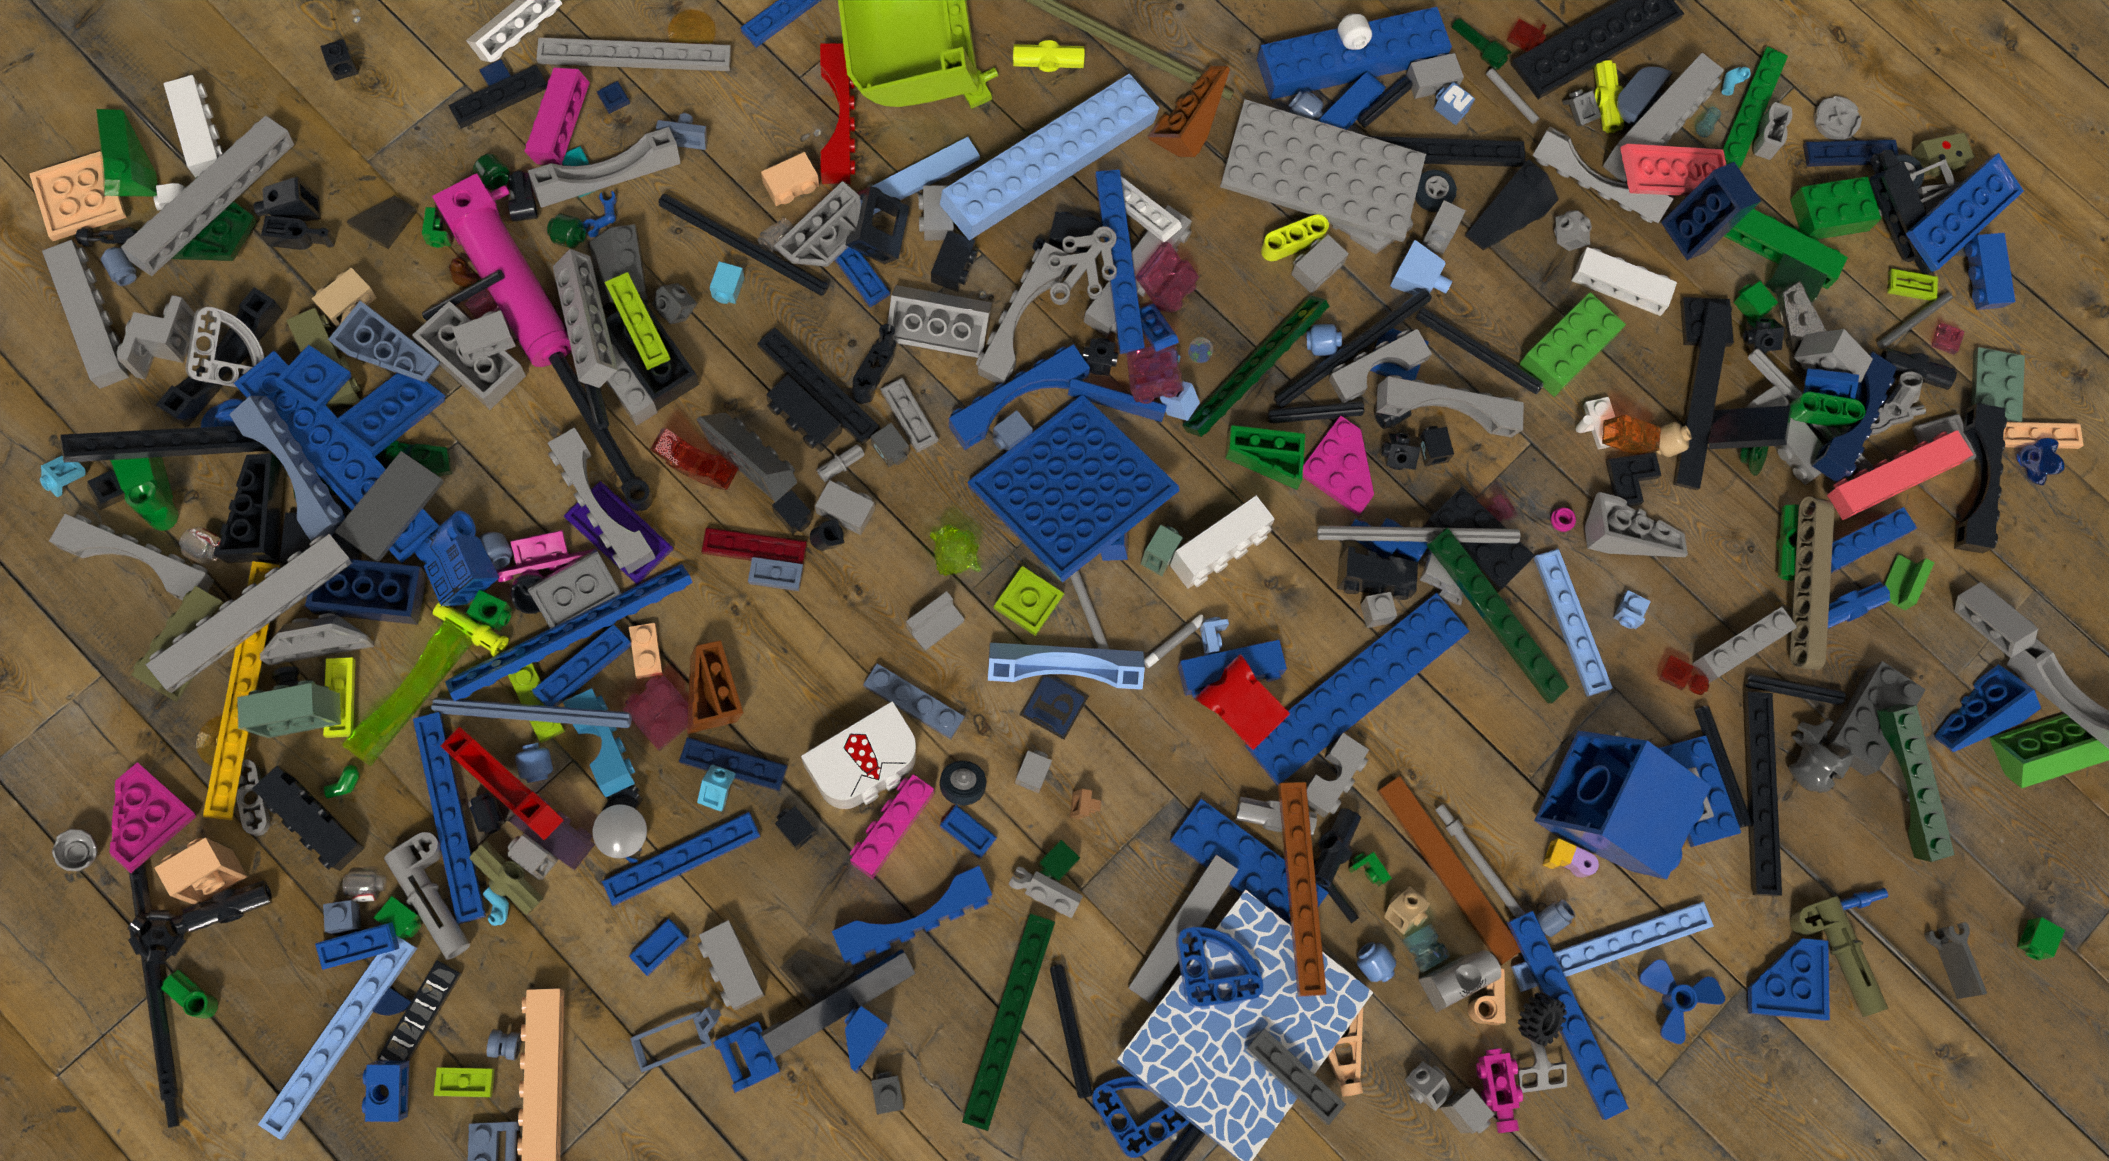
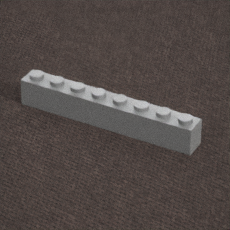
M264 116L259 122L255 123L244 136L236 140L233 146L224 154H221L211 166L202 171L189 186L185 187L178 196L166 204L156 216L147 221L135 235L127 239L121 248L129 261L150 276H153L294 146L288 130L267 116Z
M330 534L325 537L323 535L317 537L310 543L311 547L303 553L298 551L290 556L287 560L289 563L280 569L276 567L265 575L266 579L258 585L254 583L245 588L240 598L235 601L231 599L219 608V613L212 618L207 616L196 624L197 628L189 634L185 632L173 640L174 645L167 650L160 649L152 654L149 658L151 661L145 665L168 692H174L352 564L349 557Z

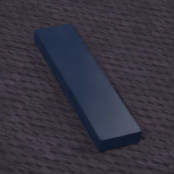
M1896 140L1806 142L1803 145L1807 167L1872 165L1870 158H1872L1873 154H1880L1886 149H1891L1895 156L1899 155Z
M689 737L686 738L679 759L680 764L708 771L711 765H716L734 772V779L778 792L781 791L788 766Z

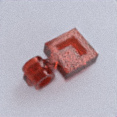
M1671 655L1667 658L1659 680L1680 690H1683L1688 683L1690 686L1689 690L1697 695H1703L1710 687L1707 677L1699 674L1690 675L1694 667L1693 665Z

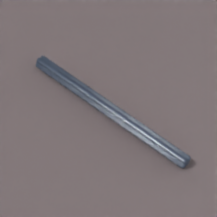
M435 698L431 705V709L435 713L440 712L441 714L620 728H628L632 722V716L629 712L460 699L454 701L447 698Z

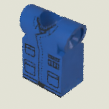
M457 511L451 515L415 551L417 557L426 563L424 565L425 571L441 606L468 605L474 600L479 590H486L500 578L482 542L475 536L476 529L472 518L464 511Z

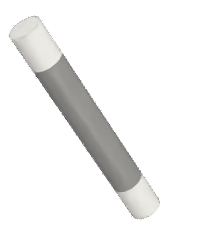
M1202 614L1198 615L1144 659L1145 666L1150 668L1206 622L1205 617Z

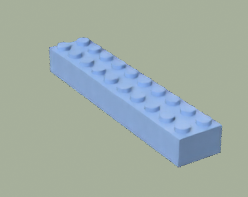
M1129 73L943 189L940 206L967 239L971 240L1152 125L1156 119L1159 107Z

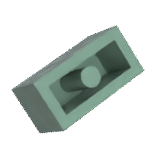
M1160 525L1145 550L1141 565L1163 576L1183 537L1174 528Z

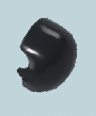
M525 572L514 580L511 587V598L517 610L525 614L540 612L527 587L545 576L537 572Z

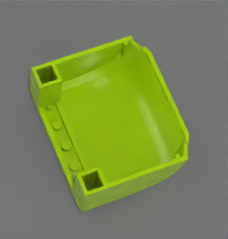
M838 0L847 75L861 94L869 100L883 106L903 107L978 91L979 82L967 0Z

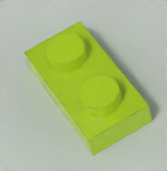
M437 1067L434 1096L492 1097L495 1069Z

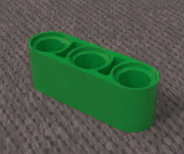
M1806 392L1789 404L1791 405V418L1793 420L1840 429L1850 427L1865 416V408L1858 400L1814 392Z

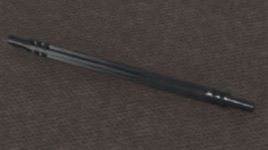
M144 862L132 873L129 872L135 917L138 913H149L150 909H152ZM146 920L138 935H145L150 930L152 924L149 920ZM157 945L149 946L147 951L157 950ZM141 956L160 1098L165 1104L168 1128L180 1126L176 1102L179 1094L164 992L161 989L163 985L160 964H146L145 959Z

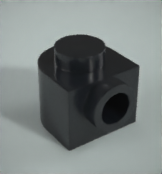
M834 519L823 522L811 530L810 542L814 548L825 551L845 543L843 530L839 526L838 520Z

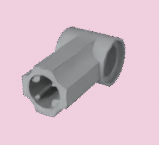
M1911 371L1905 372L1900 376L1899 384L1884 405V410L1890 417L1896 419L1901 416L1904 417L1911 405L1919 400L1923 378L1920 374Z

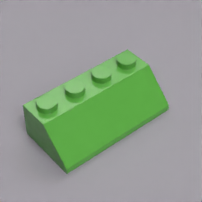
M2067 714L1990 737V742L2004 774L2021 789L2109 760V749Z

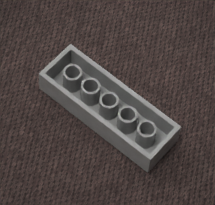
M1701 53L1620 140L1603 167L1621 182L1625 183L1627 178L1620 147L1626 144L1665 146L1672 138L1671 136L1677 133L1683 127L1685 121L1688 118L1690 119L1699 109V106L1702 103L1704 104L1712 95L1715 88L1721 82L1719 77L1724 69L1704 53Z

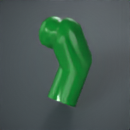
M354 765L344 767L338 783L324 786L326 798L329 799L351 793L359 780L358 768Z

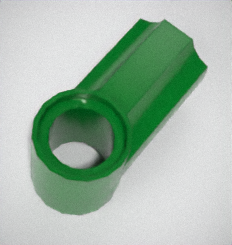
M181 970L170 974L163 981L161 989L183 1007L187 1015L200 1019H208L215 1015L218 1009L217 999L207 994ZM201 999H204V1007L198 1012L197 1004Z

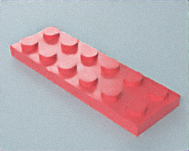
M1626 144L1620 147L1629 192L1634 194L1688 196L1713 170L1726 165L1722 149Z

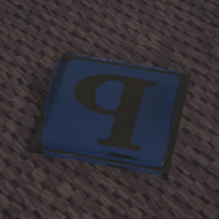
M1050 674L1042 675L1020 716L1065 740L1089 696Z

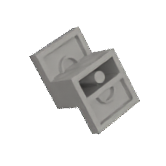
M171 296L170 302L166 304L164 318L133 312L131 320L126 324V334L123 343L118 346L117 359L136 378L145 380L154 357L184 363L189 348L195 312L182 297Z

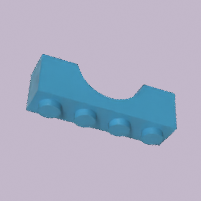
M592 688L563 701L566 708L608 710L602 695L597 697ZM573 724L578 734H594L602 739L601 750L596 759L590 764V768L605 798L635 784L631 775L635 773V769L630 759H624L622 755L626 749L621 738L615 739L613 734L617 730L616 727Z

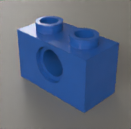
M376 1060L367 1064L363 1072L366 1096L362 1101V1112L365 1113V1122H399L408 1117L409 1061ZM381 1084L388 1088V1097L381 1094Z

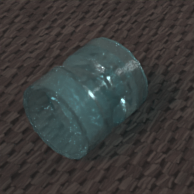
M1432 923L1402 940L1408 952L1415 954L1414 962L1421 973L1451 956L1444 943L1437 941L1439 935Z

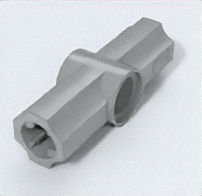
M1246 797L1239 798L1236 820L1263 825L1264 829L1282 832L1279 801L1263 802ZM1309 812L1312 836L1316 828L1317 813Z

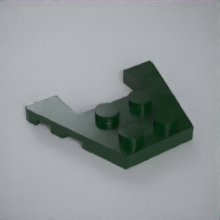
M233 201L171 259L234 261L257 221L253 215Z

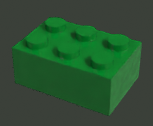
M1868 176L1804 186L1790 199L1800 233L1817 240L1868 232L1882 219Z

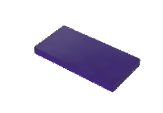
M600 481L591 489L599 506L611 519L622 527L634 533L639 530L655 556L654 560L630 574L625 567L620 569L638 585L674 549ZM576 503L564 515V518L617 566L612 557L616 554L612 546L606 548L599 536L603 533L599 526L594 528L586 514L590 513L587 506L581 507L579 503Z

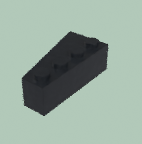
M272 453L248 454L245 457L236 484L238 489L234 500L231 499L228 508L230 513L226 524L222 526L220 532L222 537L219 546L215 547L213 553L215 557L226 563L277 561L284 465Z

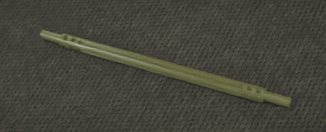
M1024 0L1192 85L1203 75L1056 0ZM1224 87L1221 97L1230 101L1234 92Z

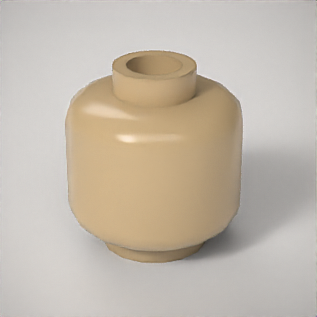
M1672 422L1656 429L1652 442L1659 455L1663 454L1665 457H1672L1688 450L1689 440L1692 439V436L1687 426L1682 427L1678 422Z

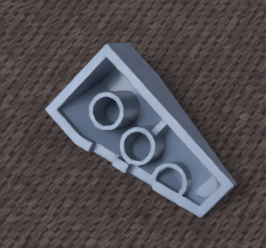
M362 301L358 302L328 339L348 356L425 382L440 364L438 360Z

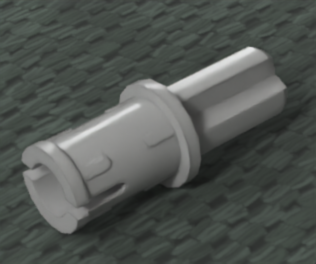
M855 445L839 456L835 454L832 460L817 468L816 471L823 482L826 483L840 472H846V467L865 455L864 451L859 445Z

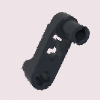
M884 324L879 328V339L872 346L853 377L852 395L854 401L859 404L868 403L873 400L875 389L893 361L896 349L894 340L895 328L891 326L889 331V324ZM877 359H879V367L871 368L875 366Z

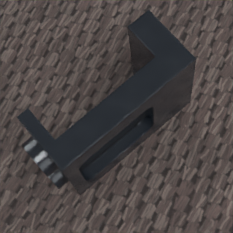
M870 186L857 192L862 200L855 233L847 236L845 245L884 265L899 259L909 206L903 204L898 198L884 194L877 187ZM875 207L896 217L892 236L873 227L872 218Z

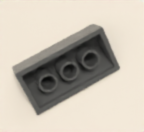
M727 413L700 416L696 419L709 444L775 503L797 483L793 474L795 472L793 466L786 460L782 462L778 459L779 456L769 445L767 447L761 444L762 440L753 431L747 432L745 425L737 417L732 419Z

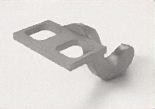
M1529 1040L1535 1055V1061L1531 1067L1518 1068V1082L1522 1093L1567 1087L1566 1062L1551 1064L1548 1061L1544 1046ZM1563 1069V1079L1550 1083L1548 1079L1549 1071ZM1537 1073V1083L1535 1085L1522 1086V1076L1524 1074Z

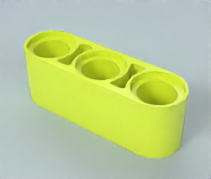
M1316 214L1268 233L1261 248L1262 256L1268 261H1277L1309 248L1318 238L1320 240L1324 239L1329 227L1326 217ZM1312 227L1318 228L1320 232L1314 231ZM1290 236H1296L1299 240H1294ZM1269 244H1274L1278 248L1273 249L1269 246Z

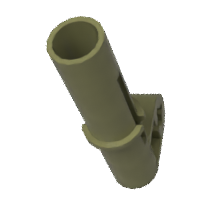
M1838 896L1804 907L1791 915L1790 926L1798 935L1806 936L1824 930L1832 947L1831 956H1836L1863 1017L1889 1009L1860 946L1863 945V942L1857 939ZM1815 915L1819 918V920L1811 923L1805 922V919Z

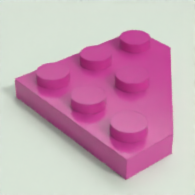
M1340 416L1303 465V478L1358 517L1373 498L1374 491L1361 429Z
M138 762L115 780V804L113 806L112 840L110 842V855L130 873L196 818L195 813Z

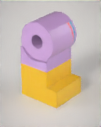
M1559 838L1550 842L1542 864L1550 869L1563 866L1570 869L1573 875L1580 878L1594 874L1599 867L1598 859L1592 853Z

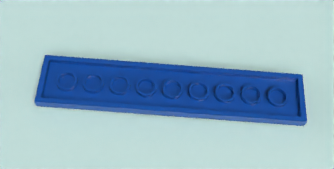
M273 351L235 381V386L247 398L249 396H267L274 403L275 410L288 425V430L301 445L303 453L308 461L314 465L318 475L353 510L386 469L375 457L371 459L333 429V422L338 418L326 405L317 413L276 386L275 380L288 365ZM422 509L389 551L403 563L429 535L434 534L439 525Z
M1436 593L1288 711L1290 714L1254 750L1245 745L1246 749L1278 786L1470 631Z

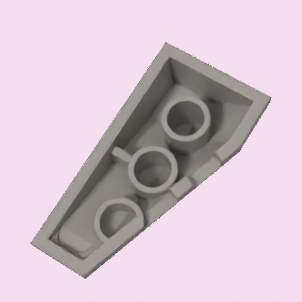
M1602 492L1596 494L1585 525L1587 549L1608 554L1686 557L1688 555L1684 533L1661 520L1656 522L1646 516V512L1640 508L1637 511L1627 506V501L1621 497Z

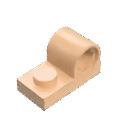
M1501 969V978L1484 987V990L1487 991V996L1476 998L1468 1005V1014L1476 1023L1488 1025L1506 1023L1504 969ZM1480 1003H1484L1488 1007V1015L1486 1017L1479 1013L1478 1007Z

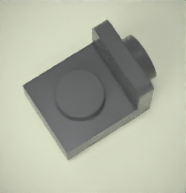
M1582 89L1569 93L1570 98L1562 101L1563 105L1570 104L1577 126H1582L1601 117L1593 90L1583 92Z
M892 1072L876 1074L877 1080H872L871 1084L877 1115L904 1110L899 1077L893 1076Z

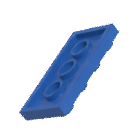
M397 373L333 422V429L372 459L445 401V395L427 381L422 382Z
M1707 736L1659 748L1686 769L1696 767L1700 779L1711 786L1707 798L1714 817L1696 822L1692 826L1687 836L1690 847L1740 834L1739 824Z

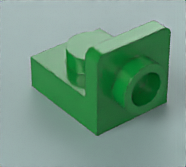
M425 207L422 236L426 244L435 248L451 246L452 240L448 232L442 231L443 218L439 216L436 208Z
M1363 852L1351 860L1354 865L1348 869L1350 873L1364 865L1366 877L1372 884L1376 883L1378 887L1392 879L1374 852L1368 856Z

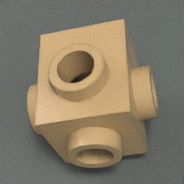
M1408 887L1403 893L1398 891L1391 898L1384 918L1405 935L1414 925L1419 927L1428 917L1426 911L1430 903L1426 901L1421 893Z

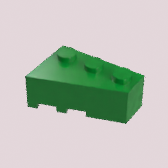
M1231 425L1227 435L1225 459L1298 490L1303 478L1305 434Z

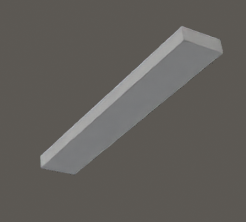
M1215 855L1128 987L1131 991L1147 1002H1152L1179 961L1176 947L1177 935L1186 928L1202 926L1237 873V868L1218 855ZM1187 934L1186 938L1182 939V942L1189 946L1193 938H1190L1189 934Z

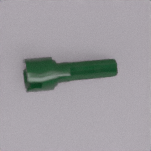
M1461 18L1455 20L1452 29L1482 53L1483 61L1495 70H1499L1507 62V55L1511 54L1509 49L1497 40L1489 41Z

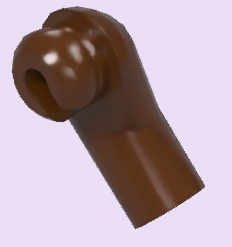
M454 258L451 261L449 271L452 281L456 285L467 288L479 281L467 275L465 262L462 259Z

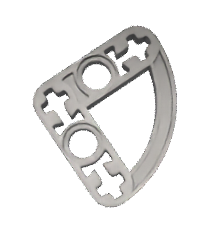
M201 307L195 312L185 365L186 373L190 378L198 381L236 387L234 382L239 377L238 368L242 369L240 374H245L264 359L262 348L252 331L238 318L217 308ZM207 311H210V316L214 317V321L209 322L207 330H213L212 334L198 332V327L205 328V321L201 320V315H206ZM221 322L232 328L242 338L250 353L252 367L214 360ZM201 336H205L210 340V347L205 351L199 350L196 346V341ZM194 352L200 355H208V360L202 358L201 366L205 367V372H200L199 376H196V371L192 370V366L198 365L199 362L198 357H193ZM224 366L229 367L233 374L232 378L227 381L221 380L218 376L219 370Z

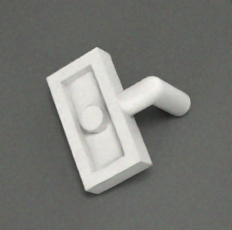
M1609 397L1585 402L1583 407L1586 416L1576 425V431L1578 433L1592 431L1598 450L1621 445L1624 441Z

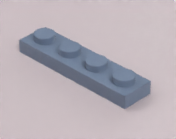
M876 664L863 684L864 688L889 703L893 701L897 708L950 740L965 716L879 664Z

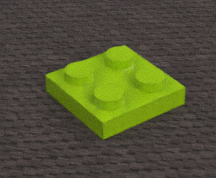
M1022 566L995 603L993 609L1036 636L1064 597V593Z

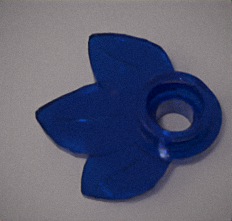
M2039 439L2034 445L2024 446L2018 452V463L2026 468L2029 480L2037 485H2044L2047 475L2059 474L2065 469L2063 459L2058 454H2055L2059 442L2055 439Z

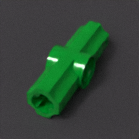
M1797 504L1784 505L1782 507L1780 538L1776 543V548L1779 552L1778 577L1785 581L1795 580L1800 506ZM1789 539L1794 542L1795 546L1790 544Z

